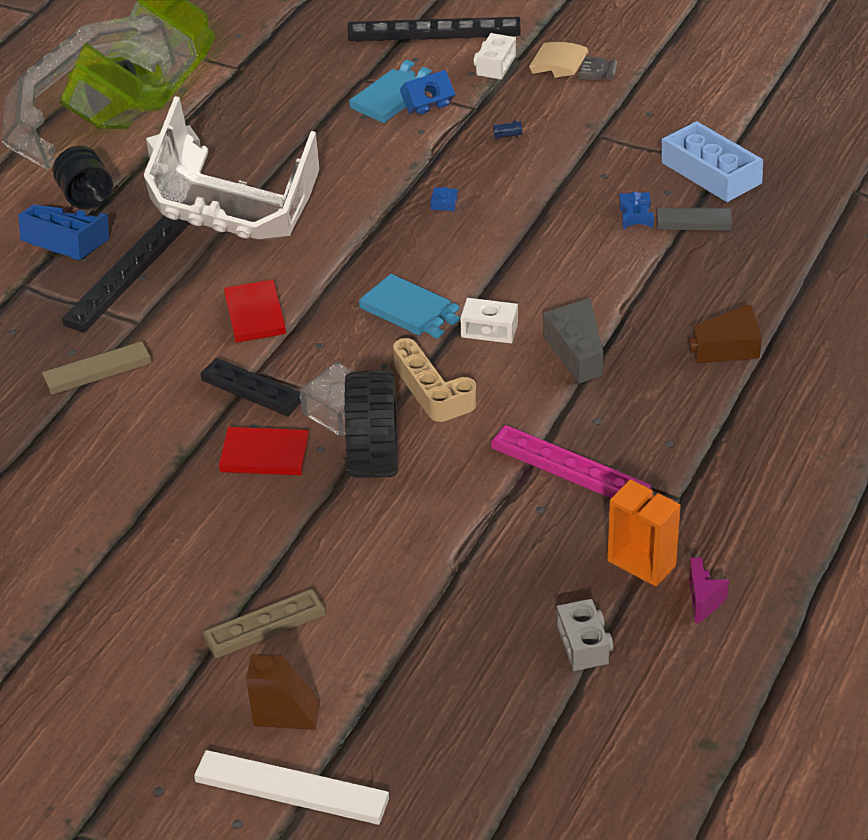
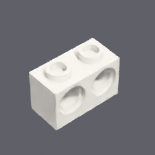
M490 33L487 40L483 41L479 53H476L474 57L477 75L502 80L516 57V37Z

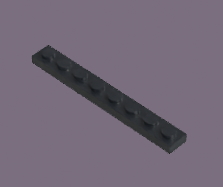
M520 17L348 22V41L356 42L396 39L404 41L407 39L427 40L430 38H488L490 33L511 37L521 36Z
M164 215L62 317L63 326L85 333L191 223L182 219L173 220Z

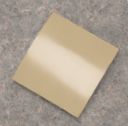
M567 42L543 43L529 67L532 74L552 70L555 78L575 75L588 53L587 47Z

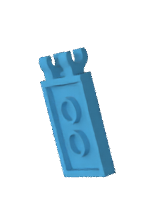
M405 60L398 71L395 69L390 70L350 99V108L385 123L406 107L400 93V88L403 84L427 76L432 70L422 67L416 77L414 76L415 72L410 70L415 63Z
M393 274L387 276L359 299L361 309L419 336L426 332L433 338L438 339L445 333L444 330L439 328L444 323V320L451 325H455L460 320V317L455 315L460 309L457 304L451 303L450 300Z

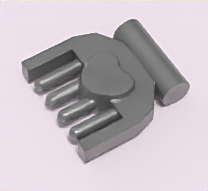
M585 56L580 68L581 71L578 73V79L601 80L606 77L607 80L612 81L618 62L613 59L608 63L604 58Z

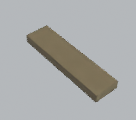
M141 341L44 371L42 375L50 394L53 395L151 364V358Z
M312 588L203 631V638L216 659L325 616V608Z

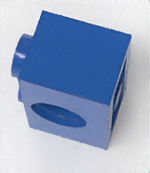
M446 70L405 82L400 88V93L409 115L416 112L417 115L430 111V108L435 106L438 109L444 108L450 104V101L456 95ZM424 91L430 92L432 98L427 97Z

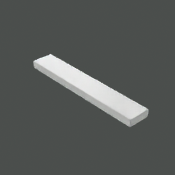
M208 750L205 751L194 775L195 782L377 825L381 822L389 800V792Z

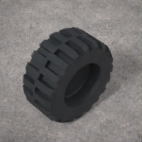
M388 370L350 372L345 376L344 391L348 473L353 478L393 477L398 473L394 374Z

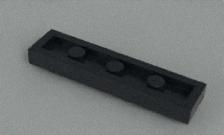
M215 358L200 373L203 382L287 417L304 401L303 393L218 358Z

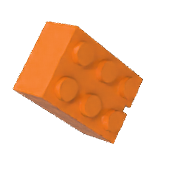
M630 479L610 499L607 561L657 587L676 566L681 505L659 493L654 496L653 490Z

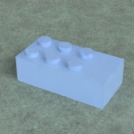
M697 121L662 138V163L726 202L762 184V158Z

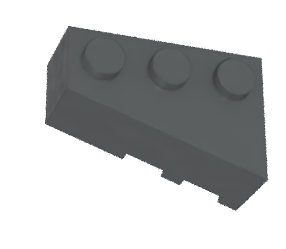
M588 298L544 312L543 337L576 381L582 383L602 376L603 349L591 299Z

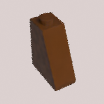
M752 304L742 306L694 326L693 337H689V351L694 353L697 363L760 359L762 338Z
M251 654L246 682L253 726L316 730L320 701L283 655Z

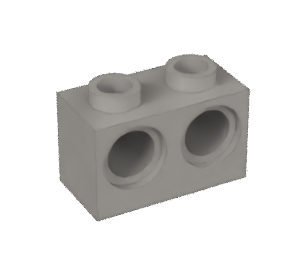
M588 599L558 605L556 626L572 670L577 671L609 664V651H613V641L610 633H605L603 629V614L601 610H596L593 600Z

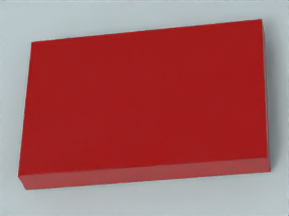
M274 280L224 288L235 343L286 334V327Z
M228 427L219 462V471L228 473L302 475L309 442V430Z

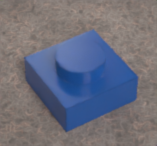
M434 187L430 201L431 210L455 211L458 189Z

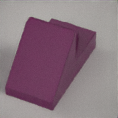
M702 557L690 558L689 585L694 623H701L726 601L729 580H710L709 569L704 570Z

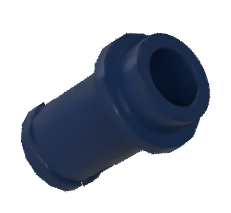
M513 120L511 123L493 124L495 139L511 136L518 138V135L523 134L521 121L516 122V120Z

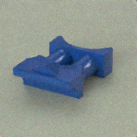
M634 191L632 193L619 194L620 211L623 212V229L634 224H643L653 228L654 215L653 212H649L651 203L650 193Z

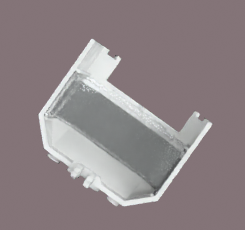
M175 96L144 173L150 199L158 210L167 218L186 220L195 226H209L218 232H232L241 238L251 237L270 241L290 236L310 197L319 172L316 132H310L302 157L296 160L284 195L247 186V182L239 181L234 183L200 174L208 154V148L205 146L199 148L192 143L194 138L187 134L180 97Z

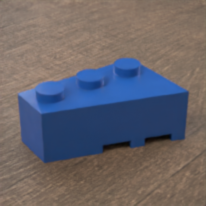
M32 205L18 214L21 241L51 250L54 253L69 256L72 259L81 260L109 240L108 214L100 213L99 217L85 215V211L77 210V214L63 213V208Z

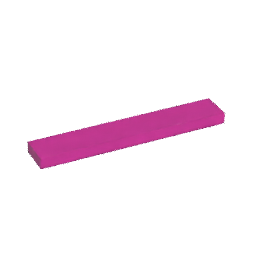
M507 425L491 441L492 449L609 498H612L630 479L651 489V485Z

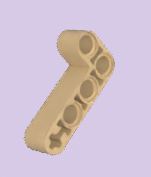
M403 338L394 343V367L429 418L436 422H443L470 413L476 408V383L473 379L461 377L445 383L414 340Z

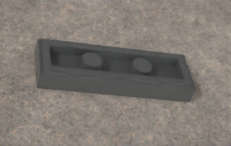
M657 208V230L730 231L732 229L731 209Z

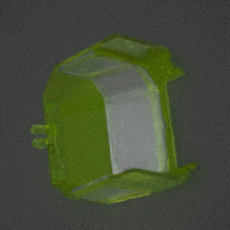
M137 0L122 35L108 56H105L87 43L83 45L74 69L67 74L69 81L59 103L98 129H128L136 119L151 111H158L166 105L205 59L215 39V34L208 25L209 18L207 13L188 0ZM130 60L134 65L137 76L114 61Z

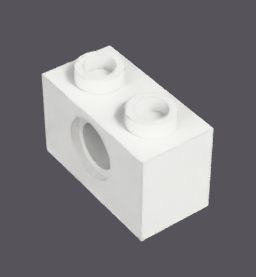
M467 298L461 315V337L512 343L518 325V304Z

